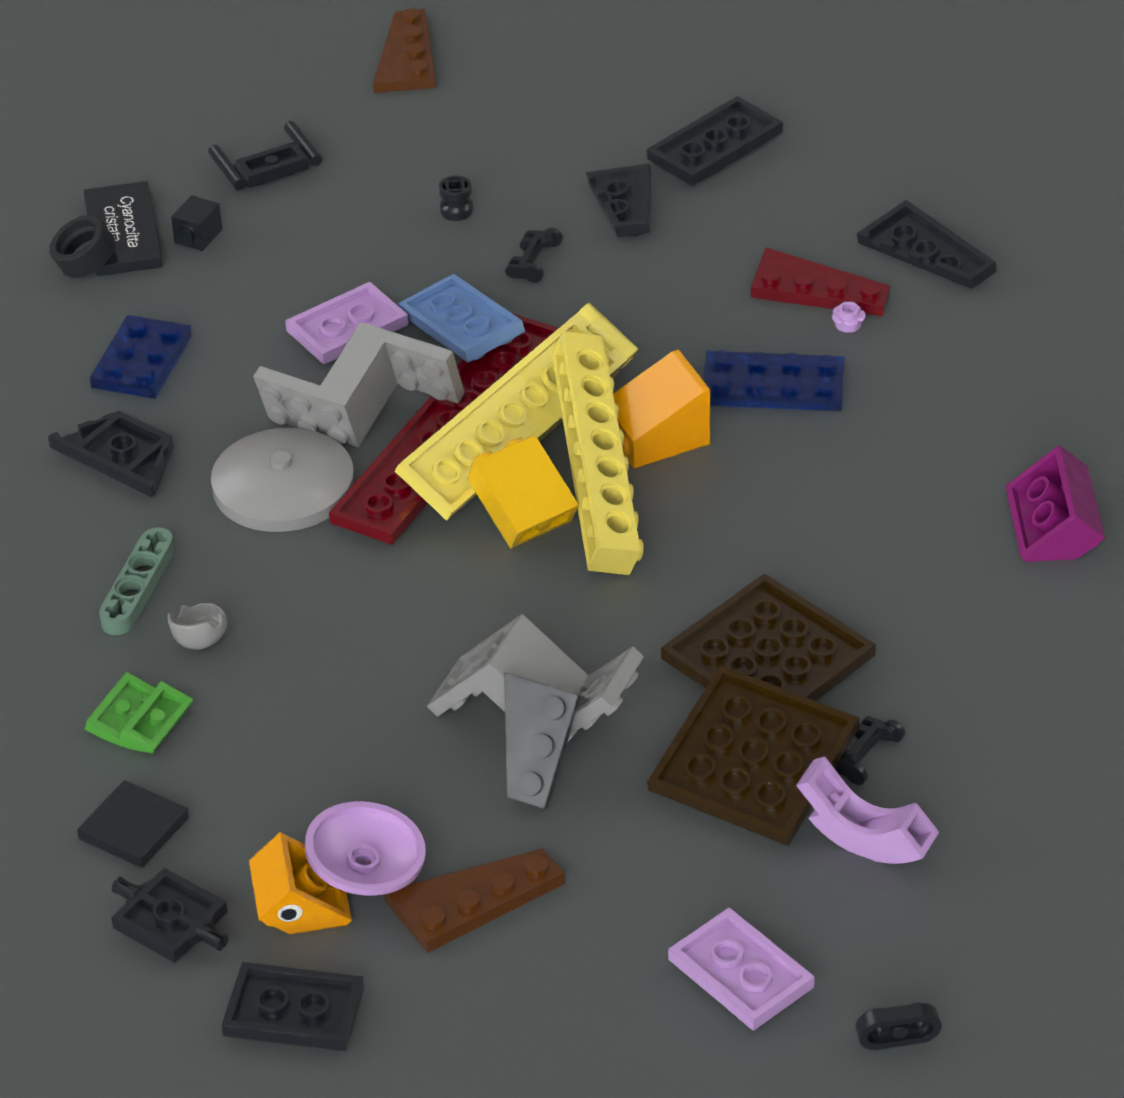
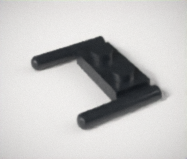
M288 121L284 125V130L293 142L237 159L234 165L218 145H212L208 149L211 158L236 190H242L246 184L251 187L264 184L276 178L293 175L298 171L308 169V164L317 166L322 162V156L293 121Z

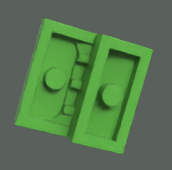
M126 672L86 720L84 730L108 742L131 750L154 753L193 704L194 699L162 681L155 688Z

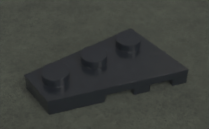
M649 164L586 172L588 184L617 237L638 236L650 233L651 170Z

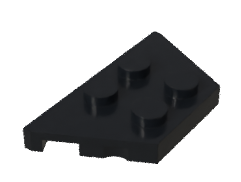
M121 411L105 415L98 420H90L78 424V432L61 437L58 432H55L48 436L50 448L150 497H153L157 492L173 449L171 435Z

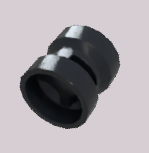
M457 175L442 179L439 183V194L442 198L440 203L441 215L451 221L465 220L470 217L473 212V203L471 198H469L472 194L470 180Z

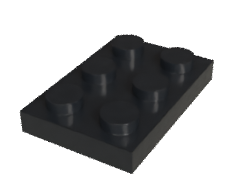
M242 962L222 1022L223 1036L346 1051L364 990L363 976Z

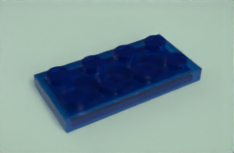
M724 350L707 351L703 381L710 389V406L841 411L844 356L728 352Z

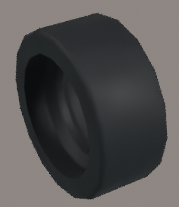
M93 215L80 216L65 224L53 236L49 245V254L66 276L72 278L85 277L100 269L111 258L115 250V238L99 217ZM91 240L87 246L82 248L80 251L75 252V250L79 246Z

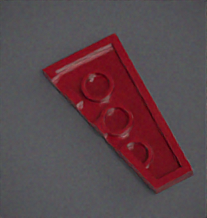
M765 247L751 285V298L834 309L844 302H854L861 307L865 314L876 316L884 315L890 296V285Z

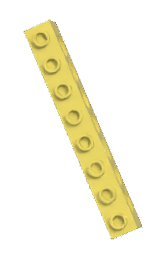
M562 331L552 353L575 496L579 504L578 514L588 571L630 575L636 562L640 561L643 556L644 544L639 539L637 531L639 518L638 513L633 509L632 499L634 491L633 485L629 484L628 481L629 462L628 458L624 456L622 448L624 434L619 429L617 420L619 406L617 403H614L613 398L614 379L609 376V352L605 351L603 337L600 335Z

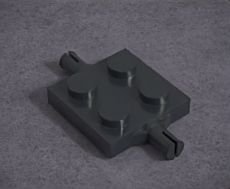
M163 868L152 880L140 886H136L122 877H118L113 882L112 892L127 899L125 905L111 917L113 929L168 960L176 963L193 945L201 941L216 948L218 951L223 950L222 946L225 948L227 945L228 936L212 928L228 913L225 900L166 868Z

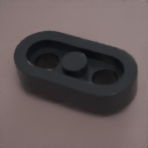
M920 1002L882 1009H870L860 1016L855 1024L860 1044L870 1050L925 1043L934 1039L942 1028L937 1009L931 1004Z

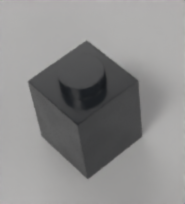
M191 195L171 216L174 243L203 251L222 231L220 204Z

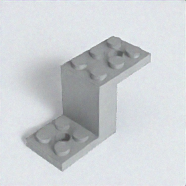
M360 322L321 386L259 366L253 376L267 416L273 422L320 432L333 438L341 445L346 443L358 448L397 384L410 391L418 390L430 394L438 400L446 399L455 403H459L465 393L452 350Z
M521 614L462 655L426 707L438 717L450 708L456 711L464 704L470 694L476 697L483 691L505 712V672L581 695L568 737L569 741L581 727L584 730L589 729L601 714L604 713L609 716L620 706L623 701L620 695L623 690L627 689L637 679L639 673L636 669L644 656L632 646L588 675L529 619Z

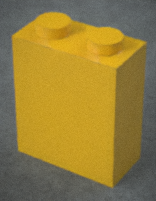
M535 435L524 440L516 438L507 443L502 450L493 454L491 451L480 454L474 459L467 477L510 549L571 522L579 506Z

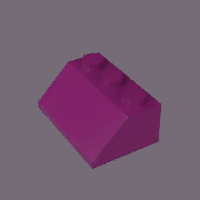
M1061 445L1055 447L1005 486L1020 556L1025 562L1078 559L1105 539L1088 466Z

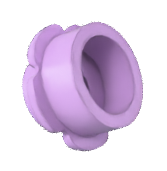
M854 302L841 303L834 308L832 315L835 327L842 332L848 333L859 330L866 318L865 312Z

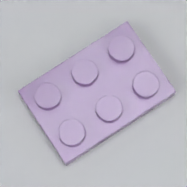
M368 282L285 320L286 331L324 365L339 357L360 322L395 332L408 325V314L375 285Z
M730 907L668 949L669 961L753 1031L814 988L815 977Z

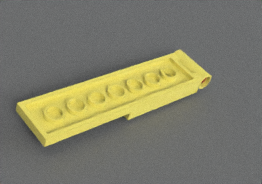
M590 302L397 466L395 472L446 521L477 495L467 479L476 457L487 451H491L493 454L502 450L507 443L516 438L524 440L535 435L540 442L563 422L552 353L562 331L602 336L605 351L609 352V376L613 378L639 352L640 349Z

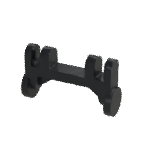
M548 228L545 231H526L524 238H522L519 244L525 253L522 257L514 256L511 258L509 265L505 269L506 275L511 278H524L532 283L540 282L544 272L540 266L533 263L542 247H556L561 244L563 240L562 233L555 228Z
M866 716L854 735L858 741L850 750H845L835 770L838 774L847 777L853 784L862 785L867 780L868 775L866 770L860 765L861 759L879 740L901 741L905 736L903 726L895 720L885 722Z

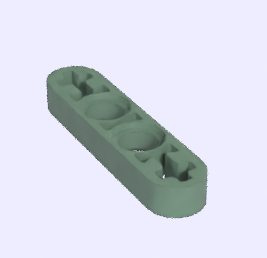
M162 527L146 530L139 538L100 607L101 627L105 633L122 635L134 627L174 555L173 536L168 529ZM141 566L153 567L149 571H136V568ZM127 590L139 591L138 594L132 596L122 595Z

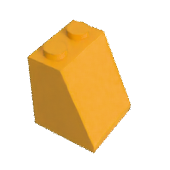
M679 349L672 351L613 393L614 403H617L619 406L617 419L619 429L624 434L623 453L634 469L710 444V389Z

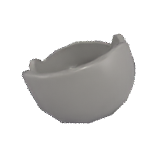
M200 603L191 607L182 605L178 617L175 618L172 613L167 615L173 638L177 643L190 650H202L214 645L227 630L228 620L225 611L214 603Z

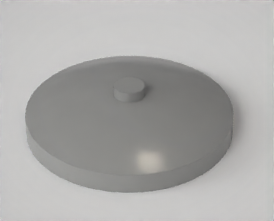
M302 428L269 429L256 432L236 441L218 457L211 474L212 493L220 511L229 519L242 526L268 532L300 530L327 520L329 512L354 484L353 463L346 449L336 440L325 434Z

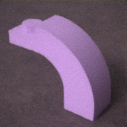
M825 756L814 759L796 785L814 808V811L808 818L814 826L840 847L870 860L881 863L900 864L923 859L939 834V831L917 803L889 809L872 805L861 799L847 786Z

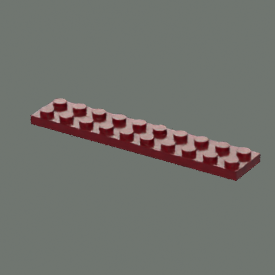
M514 314L522 320L525 332L515 337L510 343L500 345L485 353L480 359L472 360L468 363L462 359L457 368L465 393L459 403L446 399L438 400L430 396L329 512L330 523L393 545L427 504L395 472L397 466L559 328Z

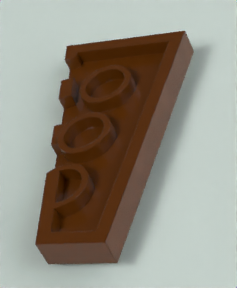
M409 8L404 11H395L373 81L374 93L436 88L425 9Z
M542 848L407 885L398 891L385 894V902L428 953L565 884V875Z

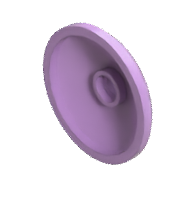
M365 801L334 805L317 815L308 827L304 847L309 865L322 880L342 891L364 896L388 894L409 885L421 872L426 854L424 838L413 821L391 807Z

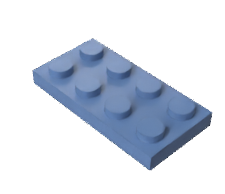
M455 274L397 303L408 314L410 322L449 350H452L467 363L482 358L485 353L500 345L510 343L515 337L525 332L521 319Z

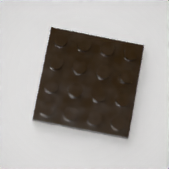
M764 573L661 647V659L704 688L707 687L719 666L722 665L815 701L874 657L876 644Z
M720 665L648 779V790L789 846L812 807L796 786L814 759L825 756L835 769L860 727L859 717Z

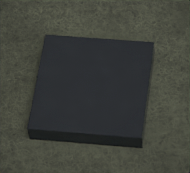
M124 780L77 829L78 839L143 868L189 818L188 808Z

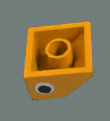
M279 832L249 860L258 919L267 926L275 927L288 934H296L346 926L352 921L347 892L328 884L313 871L305 855V844Z

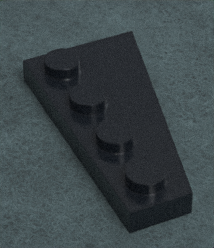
M907 200L857 233L859 244L971 289L997 272L994 260Z

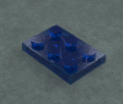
M127 315L90 376L91 388L156 399L192 337L191 325Z

